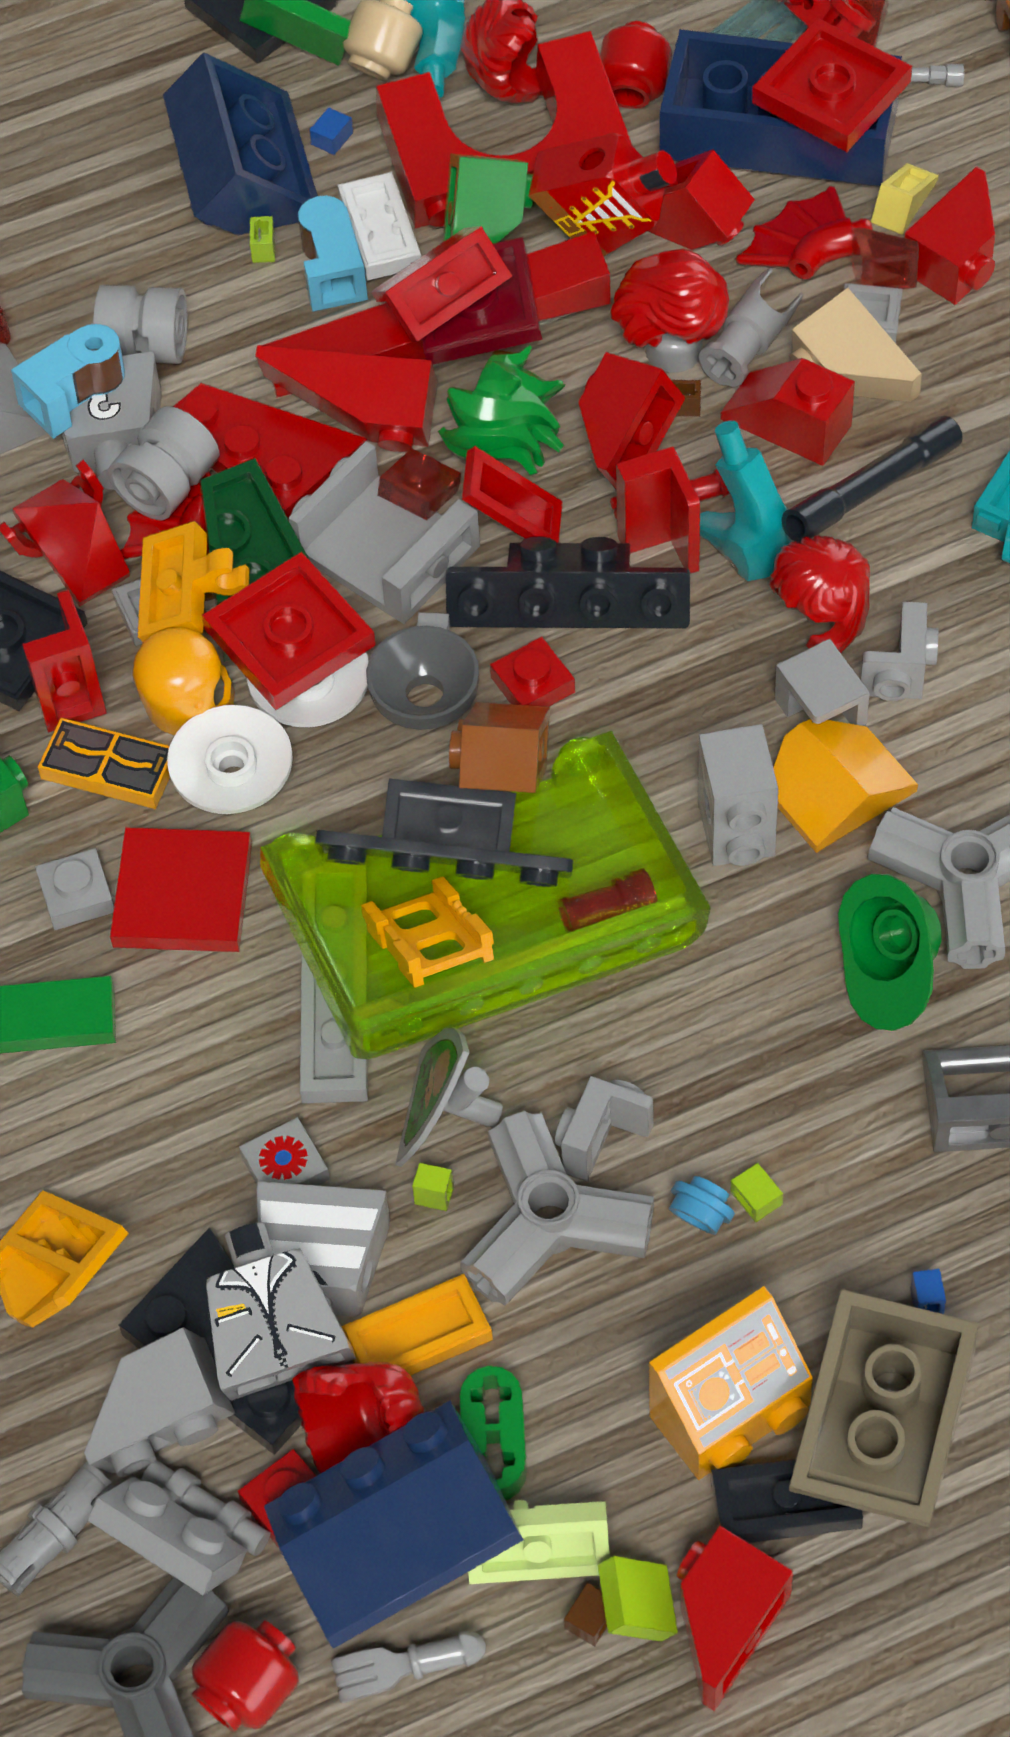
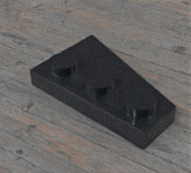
M210 1227L119 1324L122 1336L138 1349L181 1328H185L206 1340L216 1365L206 1283L207 1279L211 1276L235 1268ZM291 1380L230 1401L235 1414L227 1418L274 1455L301 1426V1418L298 1414L300 1408L295 1402L293 1381Z

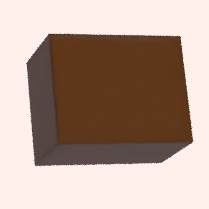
M672 380L686 398L676 416L700 417L701 380Z
M587 1583L565 1616L564 1628L594 1647L607 1629L602 1591Z

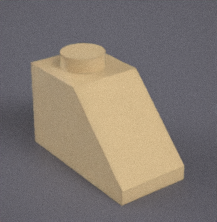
M846 288L792 329L793 353L790 354L791 360L804 358L854 380V396L912 402L920 396L922 374L849 288Z

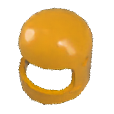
M184 627L167 628L154 633L142 643L133 662V681L150 721L161 731L176 735L178 730L192 717L214 707L234 705L235 690L227 669L221 664L214 645L201 633ZM219 679L224 681V694L220 703L215 705L214 691Z

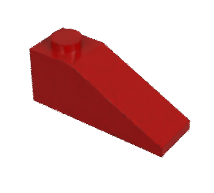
M257 345L255 357L264 377L362 437L367 438L370 442H378L377 445L379 447L394 452H408L413 449V446L429 447L437 388V377L431 360Z

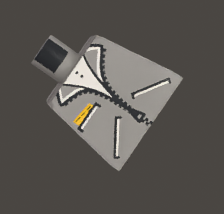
M264 1223L244 1225L225 1235L235 1269L211 1276L207 1279L206 1286L218 1382L221 1391L230 1401L291 1381L297 1374L307 1369L318 1366H336L356 1359L348 1338L300 1248L274 1255Z

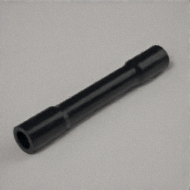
M940 416L907 436L902 444L830 488L817 491L786 510L782 515V527L786 535L792 541H801L804 537L813 538L839 522L844 514L916 469L925 468L953 451L962 443L963 437L960 426L951 417Z

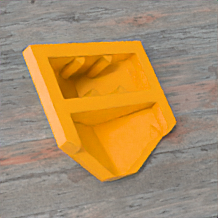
M809 719L799 723L784 736L773 767L778 785L777 808L816 853L918 790V784L868 727L833 720H826L820 724H815Z
M42 1190L0 1240V1295L6 1313L22 1325L33 1328L69 1306L129 1233L122 1225Z

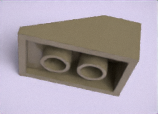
M841 1289L789 1491L930 1527L975 1353L979 1323Z

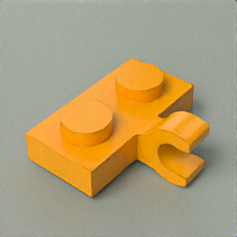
M195 521L144 537L137 637L142 642H145L154 633L167 628L180 627L202 634L205 593L212 592L220 595L236 594L249 585V568L246 565H242L232 569L233 551L230 548L217 549L207 555V533Z

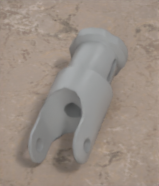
M773 268L762 272L753 281L728 314L723 324L724 331L716 342L706 344L698 356L703 371L710 379L720 385L737 387L743 383L748 375V364L755 355H760L767 351L801 302L802 293L794 299L785 312L780 313L769 307L762 299L760 287Z

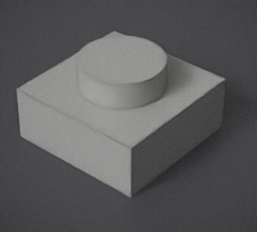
M96 848L35 866L54 931L113 913L114 904Z

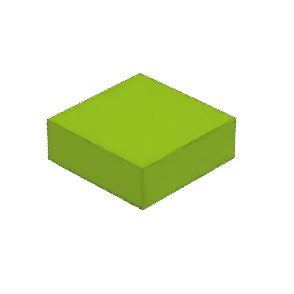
M613 1556L598 1564L609 1634L660 1642L678 1634L667 1565Z

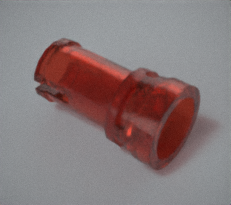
M644 868L630 871L629 874L623 876V879L620 877L613 878L610 885L558 900L560 917L565 931L571 939L578 937L580 934L621 921L628 925L633 923L634 919L646 921L659 916L657 895L651 878Z

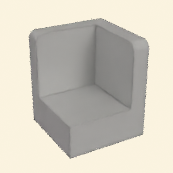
M830 639L776 665L775 701L787 717L804 710L813 723L820 724L842 713L850 724L861 726L867 724L870 692Z

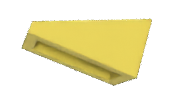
M908 163L881 184L871 223L903 235L937 183L939 175Z

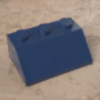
M203 52L163 94L170 128L175 140L180 167L183 171L194 217L206 225L217 226L235 235L250 233V217L273 216L274 228L299 223L298 212L301 206L307 200L318 195L288 91Z
M450 1400L430 1412H424L415 1416L402 1428L368 1447L355 1450L342 1462L305 1483H299L290 1487L280 1497L264 1505L278 1547L333 1649L524 1541L486 1458Z

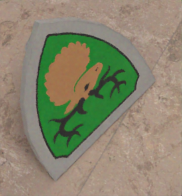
M445 1028L441 1030L421 1049L395 1163L397 1166L402 1167L427 1139L443 1111L490 1128H495L499 1122L503 1108L502 1103L479 1096L489 1085L487 1073L479 1067H471L460 1076L468 1058L469 1049L466 1037L458 1029Z

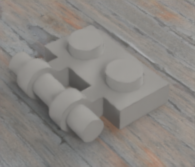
M157 1460L146 1468L141 1481L136 1477H132L97 1497L88 1519L89 1522L201 1595H205L237 1574L246 1552L255 1557L258 1556L270 1538L269 1531L251 1521L252 1513L235 1501H230L227 1504L223 1503L201 1489V1480L183 1468L175 1472Z

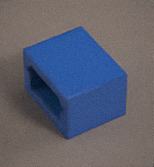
M328 107L310 128L311 145L335 155L353 134L352 117Z
M940 1269L913 1272L910 1287L913 1307L944 1314L946 1297Z

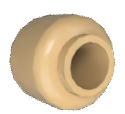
M362 0L359 2L351 18L348 39L343 41V48L350 55L347 63L365 74L384 81L388 80L390 74L400 75L404 73L409 67L423 33L420 23L410 15L413 6L405 0Z

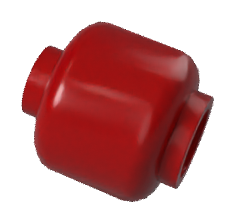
M642 21L628 22L623 26L615 27L605 34L601 44L600 57L618 106L627 109H639L662 96L665 91L672 58V49L669 41L661 33L657 32L652 25Z
M263 1620L256 1629L247 1623L230 1622L194 1662L192 1676L197 1688L191 1693L192 1697L213 1718L232 1732H236L241 1725L251 1729H260L267 1724L299 1684L298 1671L289 1659L296 1650V1647L279 1629L266 1620Z

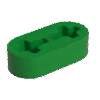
M486 1366L478 1368L469 1374L461 1385L460 1414L461 1419L487 1462V1444H501L502 1461L505 1465L509 1466L503 1468L502 1478L497 1479L496 1482L506 1501L520 1492L525 1484L527 1475L522 1390L519 1381L510 1371L502 1367ZM498 1389L500 1399L504 1400L499 1404V1424H486L485 1408L483 1403H479L484 1400L485 1390Z

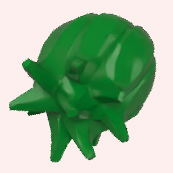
M531 345L518 353L492 354L480 374L474 391L450 387L447 390L448 397L446 400L458 428L446 430L445 427H442L438 433L447 448L460 459L466 461L467 451L476 446L498 461L515 460L519 462L531 476L538 473L535 464L540 467L545 464L538 442L547 445L557 452H560L564 447V444L556 436L559 432L560 424L546 407L545 403L565 387V384L561 380L546 381L523 368L530 355Z

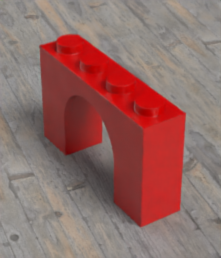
M591 31L537 44L536 77L553 125L548 134L538 144L520 153L491 155L477 151L463 143L453 133L446 120L430 72L376 85V115L415 229L428 225L433 227L444 226L450 154L517 159L527 162V173L533 174L537 153L546 149L612 133L623 135L632 145Z

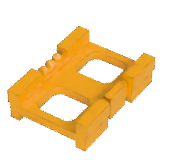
M444 876L432 880L433 893L384 910H380L373 901L361 905L367 931L382 949L387 948L398 962L399 970L414 988L424 985V977L480 958L486 963L494 960L492 931L476 913L471 915L470 912H467V909L460 902L459 893ZM419 910H430L437 917L433 921L410 929H402L394 921L399 917ZM445 940H455L463 948L461 951L435 960L426 959L420 952L423 948Z

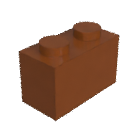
M475 702L466 719H459L457 731L452 730L449 768L460 769L459 788L536 793L547 769L550 707Z

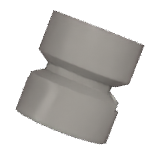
M106 284L99 286L94 306L93 324L108 326L117 333L122 356L153 351L156 363L179 364L182 362L186 347L188 321L187 301L183 288L150 287L144 295H139L135 286Z
M169 406L158 409L140 430L137 437L139 445L129 443L108 469L110 483L117 494L137 512L156 520L167 519L188 496L190 486L201 481L217 462L220 455L215 439L200 421L183 410Z

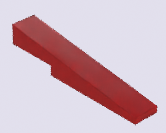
M594 231L528 253L539 321L611 304L610 272ZM387 302L263 345L426 360L422 339L417 342L410 340ZM272 381L276 397L292 394Z

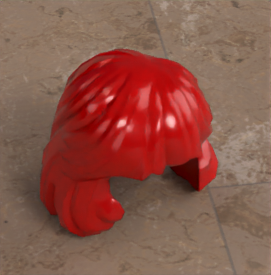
M484 0L483 6L479 5L476 7L475 13L471 14L468 18L460 46L469 75L495 99L513 104L532 103L539 96L543 95L536 77V68H531L527 64L528 58L538 42L535 28L538 16L534 12L533 7L522 0Z
M669 250L635 261L625 273V277L620 282V286L614 295V304L610 311L611 319L618 322L624 330V340L628 344H635L639 348L646 345L656 348L661 344L662 336L666 333L681 338L688 344L699 342L703 338L708 340L718 333L727 319L729 305L727 283L724 277L707 260L690 250Z
M818 535L814 536L813 539L804 537L801 541H793L781 547V551L775 558L774 571L771 573L769 584L773 593H777L784 600L787 608H796L810 621L815 623L835 622L834 626L827 632L810 636L806 644L807 648L810 649L830 639L838 651L842 653L856 637L861 635L865 628L866 617L870 608V565L867 558L851 543L834 539L830 536L822 537Z
M389 1362L348 1364L340 1367L318 1366L302 1371L292 1379L295 1387V1402L300 1408L298 1414L301 1418V1426L306 1434L305 1442L311 1451L314 1465L318 1469L319 1474L342 1462L355 1450L368 1447L402 1428L412 1418L424 1413L425 1409L421 1404L419 1391L411 1375L402 1367Z

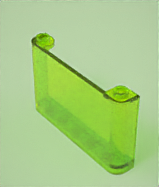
M612 731L591 738L578 737L569 741L560 749L558 757L553 763L551 779L540 782L536 793L513 792L516 793L509 852L573 859L571 878L558 877L557 887H538L519 883L520 873L494 870L493 880L463 878L455 875V865L430 863V871L428 873L401 871L391 868L392 858L368 855L366 856L365 865L334 863L327 861L328 853L325 854L322 846L315 844V836L308 834H284L276 838L272 843L260 847L261 870L353 1057L357 1059L376 1058L433 1038L445 1028L459 1029L686 948L704 933L708 924L711 907ZM444 876L459 893L460 902L467 909V912H470L471 915L476 913L492 931L494 960L486 963L480 958L424 977V985L414 988L399 970L398 962L387 948L382 949L367 931L361 905L373 901L380 910L433 893L432 880ZM419 910L399 917L394 921L400 928L410 929L433 921L437 917L430 910ZM445 940L423 948L420 952L426 959L435 960L461 951L463 948L455 940Z

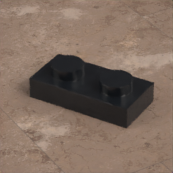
M796 1459L711 1470V1483L718 1527L722 1526L747 1543L862 1529L863 1514L862 1510L789 1491Z

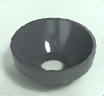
M413 626L399 630L386 637L375 648L369 658L366 669L367 687L373 703L379 712L392 723L417 730L435 729L448 725L460 718L473 703L479 683L478 660L474 650L456 633L434 626ZM422 684L436 686L443 692L442 698L436 704L429 707L416 706L407 699V696L413 688Z

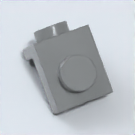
M902 603L899 653L866 651L863 653L861 681L870 692L869 696L879 697L888 701H898L905 698L922 699L925 665H936L938 653V628L927 627V603Z
M590 1076L577 1108L567 1107L555 1135V1145L562 1147V1165L566 1174L585 1181L589 1180L611 1126L648 1137L653 1127V1098L645 1095L640 1088L627 1081L611 1080L607 1082Z

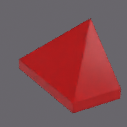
M474 446L469 449L466 456L462 500L525 539L530 537H548L559 543L563 501L478 447Z
M61 479L13 508V514L64 586L69 589L70 594L79 607L130 577V571L99 503L66 480Z

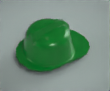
M870 874L856 880L843 896L838 912L845 984L850 1004L862 1021L878 1030L896 1031L911 1025L925 1011L933 991V960L937 957L942 941L941 923L935 909L926 899L917 895L907 883L890 874Z

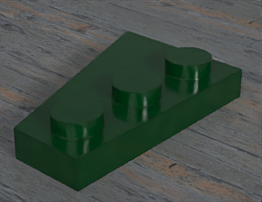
M255 458L201 480L200 492L208 551L210 553L217 549L230 548L233 551L232 569L246 565L249 568V585L300 552L308 558ZM214 593L216 606L232 595ZM222 650L223 662L230 660L227 654Z

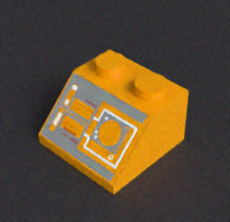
M765 1286L649 1362V1417L698 1481L711 1473V1470L738 1466L751 1453L753 1443L771 1431H774L776 1435L788 1432L799 1424L809 1411L808 1406L811 1404L813 1377L772 1295Z

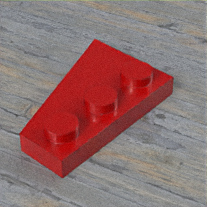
M200 383L173 406L192 415L212 434L220 454L217 462L212 466V469L217 473L255 458L288 520L299 500L306 495H312L330 477L334 466L342 458L350 457L367 441L365 437Z

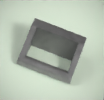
M1010 1045L923 1051V1068L934 1152L1010 1148V1094L948 1097L944 1076L1010 1072Z

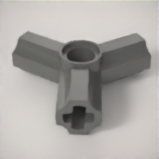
M173 1577L132 1629L113 1640L33 1632L31 1640L27 1643L23 1661L22 1693L25 1699L114 1708L124 1737H194L173 1682L229 1613L228 1607L212 1590L205 1595H201ZM144 1664L153 1668L151 1677L138 1687L127 1688L118 1684L121 1675L126 1669L134 1665Z

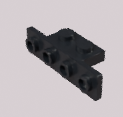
M530 537L524 539L521 543H510L507 567H449L446 570V614H449L450 627L687 628L690 624L689 569L677 567H630V543H617L615 540L607 537H592L583 540L581 543H556L555 540L548 537Z
M389 778L382 837L316 830L315 837L316 848L328 851L327 861L334 863L365 865L367 855L392 858L391 868L417 873H428L430 871V863L456 866V876L477 880H493L494 870L520 873L519 883L538 887H557L558 878H571L574 862L573 859L509 852L516 793L459 788V786Z

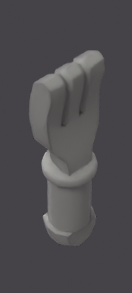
M464 1631L459 1632V1636L419 1646L409 1644L408 1653L395 1654L384 1648H376L335 1658L331 1662L333 1672L337 1674L335 1681L336 1686L340 1688L338 1691L340 1703L355 1701L391 1690L403 1677L411 1674L414 1675L416 1680L423 1678L424 1674L466 1664L467 1667L471 1666L483 1657L486 1651V1643L477 1633Z

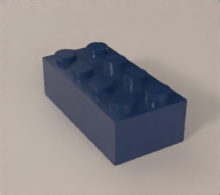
M679 29L660 108V151L664 150L669 153L673 160L683 161L714 149L724 163L731 168L881 186L899 96L849 151L845 152L752 103V87L793 43ZM892 55L902 60V56Z

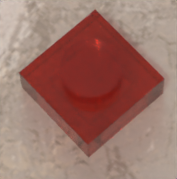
M411 448L380 476L377 496L428 520L459 491L461 472Z

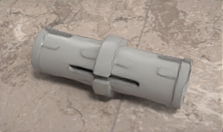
M85 1462L64 1488L44 1507L37 1504L27 1515L30 1521L0 1551V1583L14 1595L20 1596L24 1589L36 1578L35 1576L61 1551L67 1554L78 1543L75 1536L88 1522L97 1497L114 1488L110 1484V1480L101 1471Z

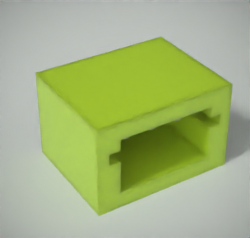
M273 216L250 217V249L253 263L275 262Z
M419 1163L412 1185L415 1205L447 1211L454 1189L452 1170Z
M756 1163L731 1180L730 1192L755 1223L783 1204L782 1191L759 1163Z

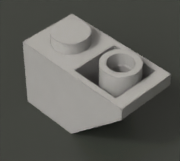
M181 1328L121 1358L84 1451L90 1466L112 1474L116 1472L117 1476H128L140 1472L151 1463H155L156 1457L154 1453L176 1442L180 1446H188L203 1441L218 1431L217 1422L235 1414L230 1400L221 1391L217 1368L206 1340L185 1328Z

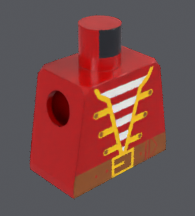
M612 133L538 152L529 197L571 239L594 231L603 256H606L652 229L657 224L665 187L675 183L677 169L674 160L666 151L661 150L643 157L623 135Z

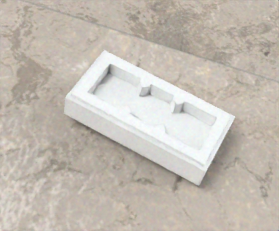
M392 172L338 185L339 199L348 210L367 281L397 274L409 266L411 262L421 258L420 250Z

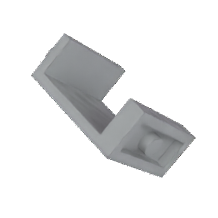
M367 441L350 457L342 458L334 466L330 477L312 495H306L299 500L289 517V523L309 560L317 569L403 624L445 583L446 570L449 567H460L480 547L478 512L476 509L458 499L443 515L435 512L378 476L375 446Z

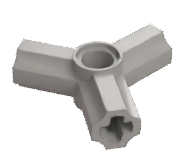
M894 807L891 811H887L877 827L875 837L869 848L868 860L937 889L943 905L948 962L957 963L963 969L986 968L995 961L1003 960L1005 956V943L999 887L1010 882V814L981 831L962 830L952 833ZM970 868L978 873L964 874L959 872L958 869Z
M523 1111L503 1118L500 1124L488 1131L489 1142L514 1205L460 1263L462 1273L472 1282L477 1291L493 1303L496 1301L506 1306L553 1254L563 1252L570 1247L645 1258L652 1228L654 1197L575 1185L573 1180L566 1175L542 1113L530 1114ZM545 1206H556L565 1211L560 1216L552 1219L541 1218L534 1214L538 1209Z

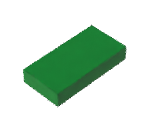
M245 0L239 20L340 66L346 53L343 48V41L348 39L351 20L307 0Z
M112 976L0 986V1054L116 1043L115 989Z

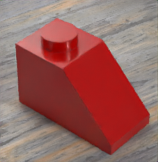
M714 149L675 163L677 179L675 183L665 187L659 221L647 232L690 250L715 242L717 245H723L732 240L744 226V222L741 219L755 201L753 196Z
M976 166L904 233L901 271L954 305L972 289L976 291L981 289L990 279L995 268V261L992 259L995 228L986 172Z
M606 352L596 371L589 377L578 403L596 467L617 490L616 464L656 452L686 398L662 368Z
M804 358L752 371L747 375L746 379L721 411V420L736 421L741 429L824 466L852 426L855 381Z
M722 1526L718 1527L707 1545L699 1540L693 1544L684 1557L676 1575L678 1579L682 1580L681 1611L703 1705L714 1712L790 1598L793 1571Z

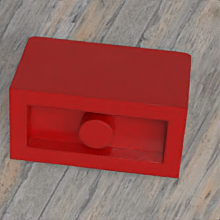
M482 226L469 227L460 230L371 291V294L377 302L388 303L410 340L417 342L511 278L512 274Z
M674 446L617 463V531L620 543H630L631 554L671 541L683 568L689 569L690 574L698 572L700 562V500Z
M69 589L56 593L66 630L22 644L40 711L48 733L55 731L60 718L83 722L107 714L90 644Z

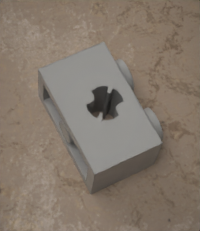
M762 724L699 734L698 805L713 866L729 863L739 866L750 865L762 858L775 856L778 785Z

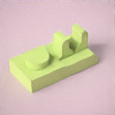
M515 1500L514 1510H510L524 1541L469 1571V1584L599 1576L598 1564L610 1558L606 1501L541 1505L529 1509L528 1503L525 1500Z

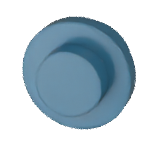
M694 1176L690 1184L676 1181L671 1189L675 1198L669 1210L683 1221L704 1232L716 1235L722 1223H730L735 1215V1212L725 1204L730 1195L718 1185L702 1177Z

